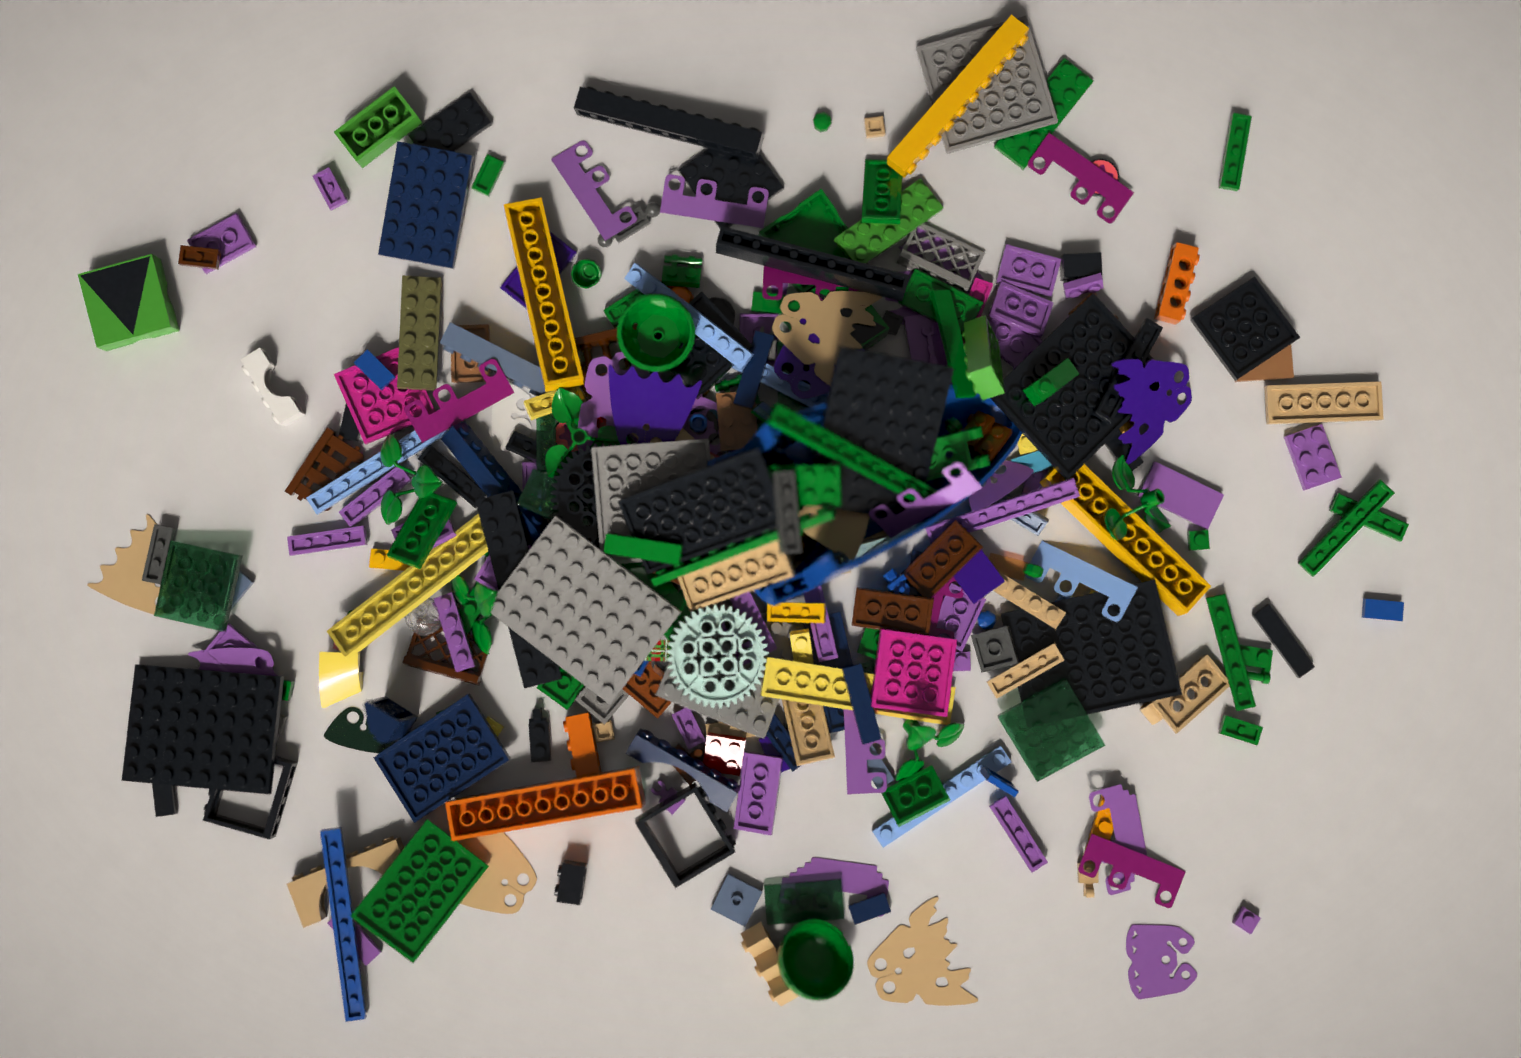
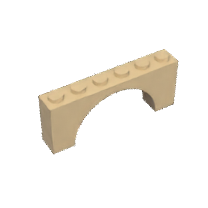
M391 836L382 840L383 844L376 846L374 843L364 847V852L358 854L357 851L347 854V868L363 866L374 869L383 875L404 848L401 837L394 839ZM321 865L310 869V874L304 876L303 873L291 877L292 881L287 883L303 928L322 921L327 917L325 894L328 887L325 867L322 868Z

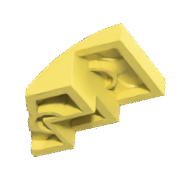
M319 652V689L322 708H326L362 691L363 672H359L360 653L347 660L341 652Z

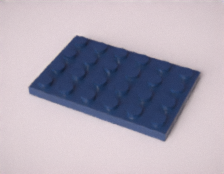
M397 141L378 255L454 269L474 156Z
M467 694L373 757L414 823L511 760L470 694Z

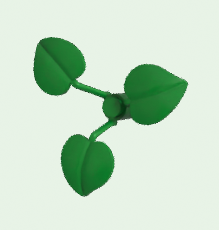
M559 388L553 397L552 414L559 423H566L570 420L574 428L571 434L573 443L569 449L564 445H554L547 451L545 457L547 476L552 478L553 476H560L556 470H563L560 463L567 464V456L573 459L571 451L576 444L581 445L586 440L598 441V447L602 443H604L605 447L609 446V444H612V446L620 445L614 426L601 427L598 431V438L587 436L585 430L578 429L573 418L579 417L583 402L578 395L563 388ZM626 437L627 443L631 445L630 440Z
M389 434L382 445L380 453L382 463L386 467H391L394 464V466L415 476L411 481L414 489L397 492L396 494L389 490L384 494L381 501V514L387 525L397 521L402 513V502L399 496L415 492L419 498H425L443 483L436 476L433 469L427 465H422L417 472L400 465L397 461L402 457V448L398 439L393 434Z
M1124 455L1120 456L1114 462L1112 468L1115 484L1120 490L1126 488L1127 492L1144 494L1140 497L1142 505L1121 516L1114 508H1110L1105 512L1104 520L1108 531L1111 533V537L1115 540L1124 538L1127 533V525L1123 518L1144 507V512L1146 513L1144 515L1145 523L1156 533L1171 527L1172 525L1157 507V505L1165 501L1163 492L1160 489L1149 491V488L1132 489L1135 485L1133 472L1126 463Z
M457 575L451 581V588L456 602L463 605L467 599L476 600L478 603L479 611L484 617L480 620V623L478 621L473 623L472 635L478 648L485 654H490L491 633L484 622L493 616L491 611L498 591L490 589L483 584H478L475 587V596L468 595L469 588L462 576Z
M907 719L903 723V728L909 735L907 748L914 751L915 757L914 759L907 760L901 766L895 780L902 781L923 769L924 761L919 759L917 749L932 739L938 740L936 743L938 747H946L954 743L961 735L965 724L959 722L950 723L936 736V729L934 727L920 725L917 720Z

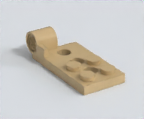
M1208 654L1203 655L1178 677L1182 695L1145 702L1139 708L1152 725L1164 719L1175 734H1177L1229 688L1227 677ZM1203 676L1207 677L1208 679V685L1206 687L1202 686L1201 684V678ZM1189 688L1193 689L1195 692V696L1193 699H1190L1187 696V691ZM1175 701H1179L1181 704V709L1178 712L1173 708Z

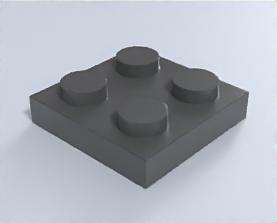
M1009 625L971 635L981 673L1020 663Z

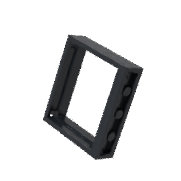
M278 756L275 757V764L282 765L283 769L265 828L218 815L217 811L224 790L209 789L208 795L210 797L203 809L205 810L203 821L269 840L275 838L298 762Z
M696 782L635 818L636 826L675 888L736 852L734 838L731 834L727 835L724 830L727 828L721 818L717 819L714 814L717 812L714 805L707 802L705 799L707 794L701 786H697ZM694 793L724 841L725 846L678 873L646 821Z

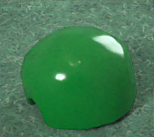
M591 259L578 261L574 264L571 272L573 282L578 287L585 289L598 284L602 275L598 263Z

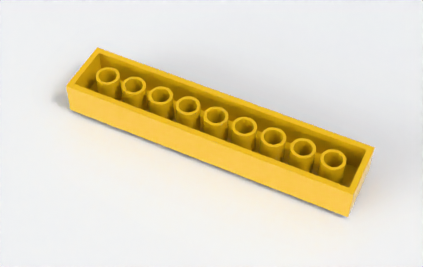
M542 197L504 204L506 221L545 392L584 385Z
M1084 464L1071 477H1074L1080 497L1062 502L1061 504L1142 582L1155 580L1159 599L1177 616L1187 614L1208 591L1211 585L1135 512L1123 518L1127 525L1125 537L1120 540L1113 539L1105 524V512L1110 508H1114L1121 516L1132 509ZM1053 467L1039 483L1046 487L1065 479Z

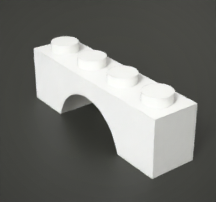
M258 348L240 359L243 363V371L247 376H251L253 387L262 394V402L267 408L270 407L273 412L271 416L277 424L280 423L281 425L288 426L305 415L296 398L277 396L272 390L270 377L276 366L266 350Z

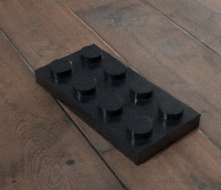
M469 92L409 133L408 136L415 145L454 152L489 128L492 123Z

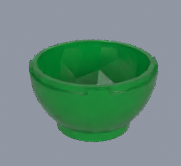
M645 294L633 300L624 309L617 326V340L622 353L633 365L647 371L661 372L679 365L688 356L695 339V326L688 309L677 299L664 294ZM635 323L638 324L636 330L633 329ZM661 333L662 338L659 340L655 339V334Z

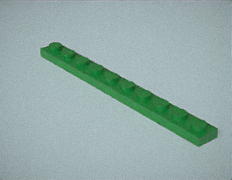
M777 403L773 406L768 424L898 494L908 489H914L923 500L938 492L936 489ZM910 493L903 496L912 502L916 499L915 495Z
M828 506L816 510L817 513L811 516L809 513L801 515L799 517L800 531L834 519L837 515L835 507L828 508ZM777 528L772 529L761 535L744 539L740 543L736 542L727 545L724 549L708 552V555L703 557L700 555L691 558L690 562L684 563L683 561L680 565H673L674 568L669 570L667 568L658 570L651 581L654 586L776 541L778 540Z

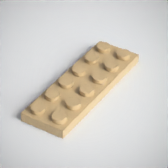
M1381 382L1269 385L1264 387L1266 425L1384 420Z
M776 540L678 577L688 608L690 611L793 577L796 574L789 554L779 553V542Z

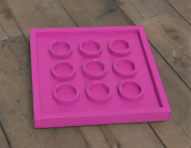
M399 347L376 356L396 377L383 390L378 388L356 365L334 374L365 445L411 426L412 424L404 412V407L415 400L422 401L429 415L435 412L426 390L397 389ZM413 405L409 412L411 416L419 417L422 414V409L418 405Z
M880 629L871 707L947 717L957 640Z

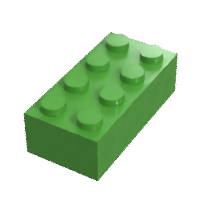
M394 86L335 130L334 134L355 161L364 168L397 143V141L422 124V121Z
M986 315L964 322L962 335L966 343L963 344L967 355L964 359L968 367L965 372L968 380L973 382L975 393H979L982 400L1005 393L1000 345Z

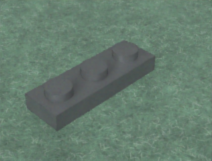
M154 524L142 581L160 585L164 584L176 528Z

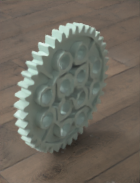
M716 605L712 606V610H710L709 606H705L704 612L701 608H698V614L691 611L692 618L684 616L686 622L679 621L678 623L681 628H674L677 634L670 635L674 641L667 642L672 647V649L666 650L667 653L671 654L670 657L666 658L667 661L671 662L667 668L673 669L669 676L676 677L672 682L674 684L680 683L677 686L678 690L684 688L682 695L689 694V700H693L696 697V704H699L702 700V704L705 707L708 702H710L711 708H714L716 703L719 708H722L723 702L727 707H730V701L735 705L737 704V698L744 701L743 694L750 697L749 689L756 691L754 684H761L758 677H764L761 670H765L763 663H766L767 659L763 658V656L769 654V652L763 651V648L768 645L761 642L765 639V636H759L762 629L755 630L758 624H750L752 617L745 619L746 613L743 612L739 615V609L737 608L732 612V606H728L726 611L724 605H720L719 610ZM727 620L730 628L724 632L721 629V624ZM704 622H709L711 628L708 632L704 633L701 626ZM715 631H717V634L731 635L718 638L717 642L715 639H712L710 637L701 638L705 636L715 635ZM744 639L750 641V647L746 650L741 646ZM726 640L731 643L728 651L722 649V643ZM709 641L712 648L709 652H704L702 646L705 642ZM691 643L692 651L688 654L684 653V644ZM736 650L741 653L737 661L735 657H732ZM717 651H718V653H720V654H722V655H727V656H721V657H719V658H718V661H717V659H714V658H712V657H708V656L716 655ZM697 652L703 656L702 659H699L698 663L697 660L693 659ZM745 659H750L751 666L748 669H744L742 665ZM726 660H730L732 667L730 670L725 671L723 663ZM707 661H711L713 665L712 670L709 672H705L703 668ZM689 662L692 663V672L685 673V664ZM717 671H719V673H722V674H724V675H728V676L720 677V678H719V681H718V679H716V678H714V677H703V676H714V675L717 674ZM727 680H732L733 687L730 690L724 688V683ZM708 681H712L714 688L708 692L705 690V684Z

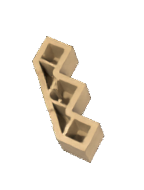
M760 922L740 933L743 938L741 942L743 949L746 953L750 952L755 959L757 965L754 968L758 976H763L769 985L770 990L768 994L773 1002L777 1001L781 1007L799 997L787 987L780 975L777 959L778 949L775 948L763 924Z

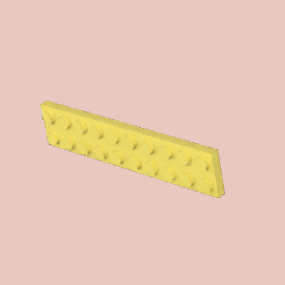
M479 513L455 531L456 537L433 548L421 569L410 566L327 630V633L347 660H350L488 552Z
M766 657L767 661L765 663L760 696L852 710L842 669ZM864 673L871 698L874 674ZM951 687L947 717L873 707L874 713L948 725L951 722L956 687Z

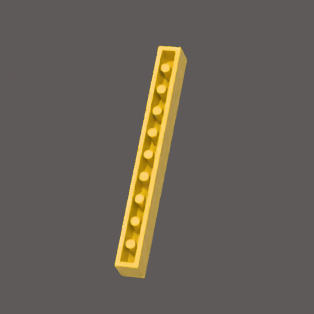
M1011 14L889 154L887 165L904 178L908 173L911 175L917 168L916 164L928 156L929 149L941 141V135L945 131H950L955 123L954 120L957 117L963 116L967 110V105L970 102L974 103L980 90L982 88L986 89L989 86L993 75H998L1004 67L1003 64L1014 57L1016 49L1019 46L1022 47L1027 42L1029 28Z

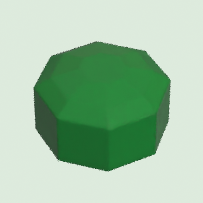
M825 112L817 113L813 119L814 129L819 132L828 131L832 124L830 115Z
M1026 563L1023 572L1030 577L1039 578L1042 577L1044 569L1041 566Z

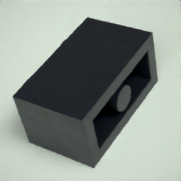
M1101 252L1063 254L1060 257L1061 281L1070 282L1098 273L1102 275Z
M564 860L562 865H559L557 876L560 877V882L556 884L554 896H557L556 902L580 906L588 863Z

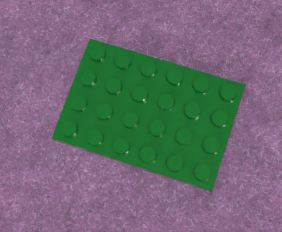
M426 819L351 913L350 917L410 962L414 963L489 866L460 843L452 841L451 836Z

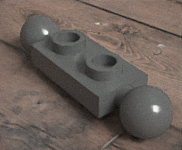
M650 202L646 206L645 211L640 206L632 210L637 217V221L606 241L599 234L598 244L601 247H609L614 238L619 244L650 224L648 217H657L660 214L661 208L659 204ZM628 213L621 217L620 221L628 223L631 221L632 215Z

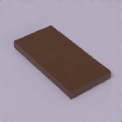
M955 520L901 574L907 578L906 580L922 596L933 597L984 547Z
M857 587L851 626L929 636L934 598Z

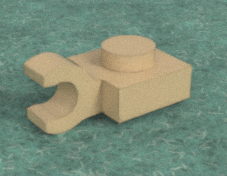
M1077 863L1078 883H1084V896L1086 898H1094L1093 883H1099L1098 872L1094 878L1079 873L1080 863ZM1084 863V870L1087 873L1093 872L1095 863Z

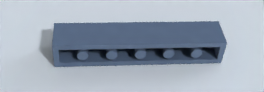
M451 322L449 323L439 342L444 346L443 350L451 354L455 351L461 354V359L469 363L472 360L479 363L477 367L490 359H495L505 377L512 380L514 386L521 389L524 386L530 389L529 393L534 396L547 393L545 392L540 367ZM488 364L484 369L487 372L491 369L497 373V368L493 364Z

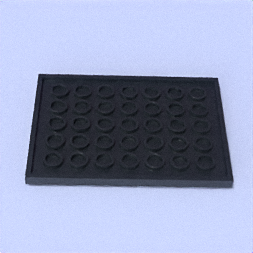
M1094 293L1003 379L1005 393L990 398L1065 480L1070 479L1132 417V414L1117 412L1112 423L1108 425L1093 415L1118 369L1113 367L1112 363L1124 358L1134 339L1132 334ZM1150 354L1146 358L1143 368L1148 360L1154 359ZM1069 358L1079 374L1044 401L1033 406L1023 390ZM1153 382L1149 385L1150 390L1157 391L1160 387L1159 382Z
M839 345L821 427L926 484L954 368ZM815 449L813 464L841 465L842 505L828 506V508L835 507V509L869 514V511L880 505H886L894 515L906 510L897 500L898 493ZM903 497L905 503H913L911 500ZM879 509L875 512V515L886 517L887 512Z
M1155 580L1132 584L1138 588L1121 620L1118 622L1102 615V610L1109 597L1100 592L1050 602L1066 612L1056 629L1023 609L1000 613L1003 627L1007 625L1010 627L1019 662L1055 643L1064 658V661L1018 686L1027 727L1182 695ZM1111 604L1107 609L1110 616L1119 615L1120 607L1117 604Z
M135 664L121 781L272 794L284 676Z

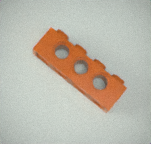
M1178 242L1171 247L1154 316L1155 320L1175 325L1184 320L1186 315L1185 303L1188 302L1191 295L1189 286L1195 278L1194 266L1198 264L1200 258L1198 247ZM1179 262H1183L1186 265V270L1180 268ZM1175 280L1181 282V288L1175 286ZM1170 298L1177 301V306L1171 305Z

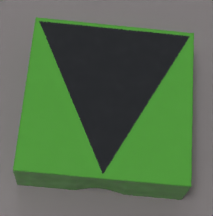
M149 254L78 274L97 348L109 351L131 345L142 339L156 338L180 331L174 307L168 296V284L161 259L157 256Z

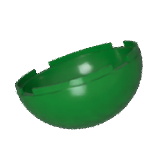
M820 919L804 920L788 930L779 945L777 959L780 975L787 987L796 995L813 1001L827 1000L838 995L848 985L854 968L853 952L842 931L835 925Z

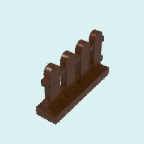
M327 427L284 492L291 496L295 495V493L298 494L297 499L300 501L303 498L306 499L316 492L311 489L314 482L323 488L352 470L349 468L352 461L355 463L363 462L364 455L359 452L361 448L357 445L353 448L342 441L343 436H334L336 431ZM327 445H328V446H330L331 448H330L329 451L326 453V452H324V450H325V448H326ZM335 450L348 458L344 464L332 457ZM319 462L320 464L317 469L313 468L315 463ZM324 467L337 474L334 480L321 473ZM307 477L309 481L304 485L303 481Z

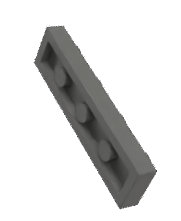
M795 471L773 472L779 553H802Z

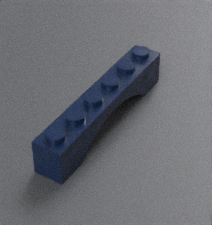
M640 728L625 753L641 763H665L684 770L701 785L710 803L726 812L741 788L734 779L724 777L714 768L710 769L701 760L691 758L685 751L672 747L664 739H658L649 730Z

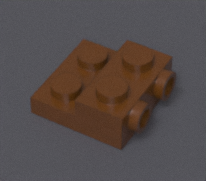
M977 410L975 414L971 413L969 415L966 427L960 428L958 432L971 427L981 426L984 436L967 441L969 452L976 456L988 454L989 460L992 463L1012 435V429L995 422L994 417Z

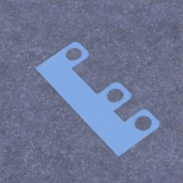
M1041 541L1030 562L1044 569L1042 577L1033 578L1025 574L1027 578L1040 583L1043 581L1049 568L1061 573L1054 586V591L1067 598L1073 595L1079 582L1108 596L1109 599L1102 610V615L1115 622L1121 620L1138 588L1044 541ZM1068 580L1071 582L1072 589L1069 592H1062L1059 585L1062 581ZM1111 604H1117L1120 607L1119 615L1110 616L1107 611L1108 607Z

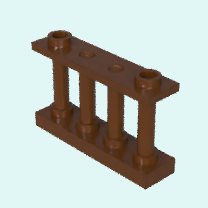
M638 324L633 325L634 330H636ZM617 328L574 338L577 351L583 352L587 370L592 361L590 350L593 347H601L603 356L608 357L612 361L609 345L610 343L618 342ZM624 358L626 368L622 370H628L631 367V362ZM606 372V373H602V374H598V375H599V376H604V375L607 374V372Z

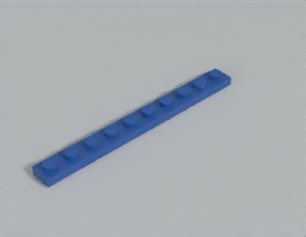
M342 827L321 829L320 835L345 1021L366 1019L367 1015L354 919L350 917L353 910Z

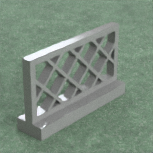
M926 224L918 227L926 232V237L918 239L917 229L912 231L897 263L912 271L916 268L966 293L985 253ZM939 237L943 240L944 245L935 247L932 239ZM929 240L932 248L923 251L920 242ZM917 244L919 252L913 254L907 251L908 246ZM950 246H958L961 253L952 255ZM946 248L949 257L940 259L937 250ZM934 252L936 261H928L925 254ZM972 253L979 256L976 262L969 263L967 255ZM963 256L966 265L957 267L954 259ZM951 260L953 269H945L942 262ZM968 268L970 273L969 279L962 277L959 270Z

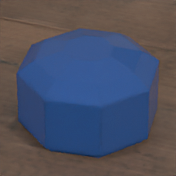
M694 414L689 419L690 429L695 433L704 432L708 426L707 418L702 414Z
M990 611L980 612L977 619L978 626L983 629L993 628L996 623L995 614Z

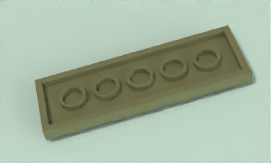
M402 275L397 389L432 391L437 389L441 278Z

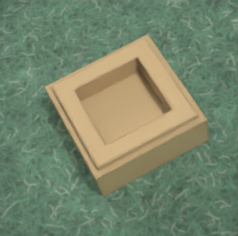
M883 116L864 118L866 138L885 136Z
M608 720L605 725L601 722L592 724L595 743L615 739L612 720Z

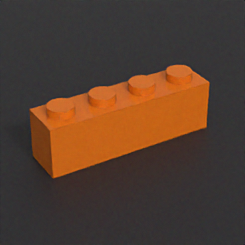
M585 712L566 716V721H563L565 732L569 734L567 747L568 751H572L573 759H570L572 771L575 770L576 777L601 773L591 713Z

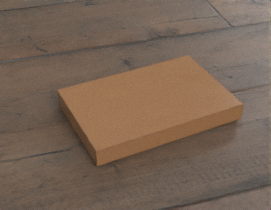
M489 324L457 325L490 342ZM455 351L451 354L452 383L485 382L479 367H477L479 363L473 360L469 363L461 359V354ZM490 369L488 370V372L485 371V374L487 376H490Z
M1291 345L1235 382L1294 378Z

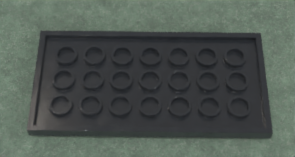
M761 447L618 501L632 537L682 544L681 562L777 528L773 477ZM641 559L647 574L675 565Z

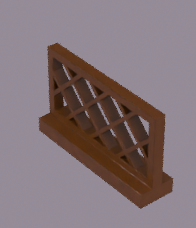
M418 620L407 655L404 656L402 663L406 666L480 686L488 654L484 652L476 653L473 647L476 644L475 641L470 642L469 640L473 639V635L468 634L467 638L475 654L473 658H477L480 663L478 672L471 671L470 669L456 672L454 666L449 661L451 654L446 655L442 648L447 644V641L440 644L436 637L437 634L443 632L442 626ZM421 625L429 627L432 634L422 639L419 634ZM434 636L438 646L428 651L424 641ZM422 643L426 652L419 656L412 654L414 647ZM440 648L444 658L435 661L430 653Z

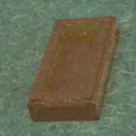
M994 553L989 554L988 559L997 571L1009 578L1024 581L1025 573L1023 569L1028 562Z

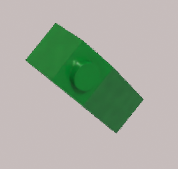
M1067 358L1025 388L1023 392L1033 406H1035L1071 381L1079 372L1069 358Z

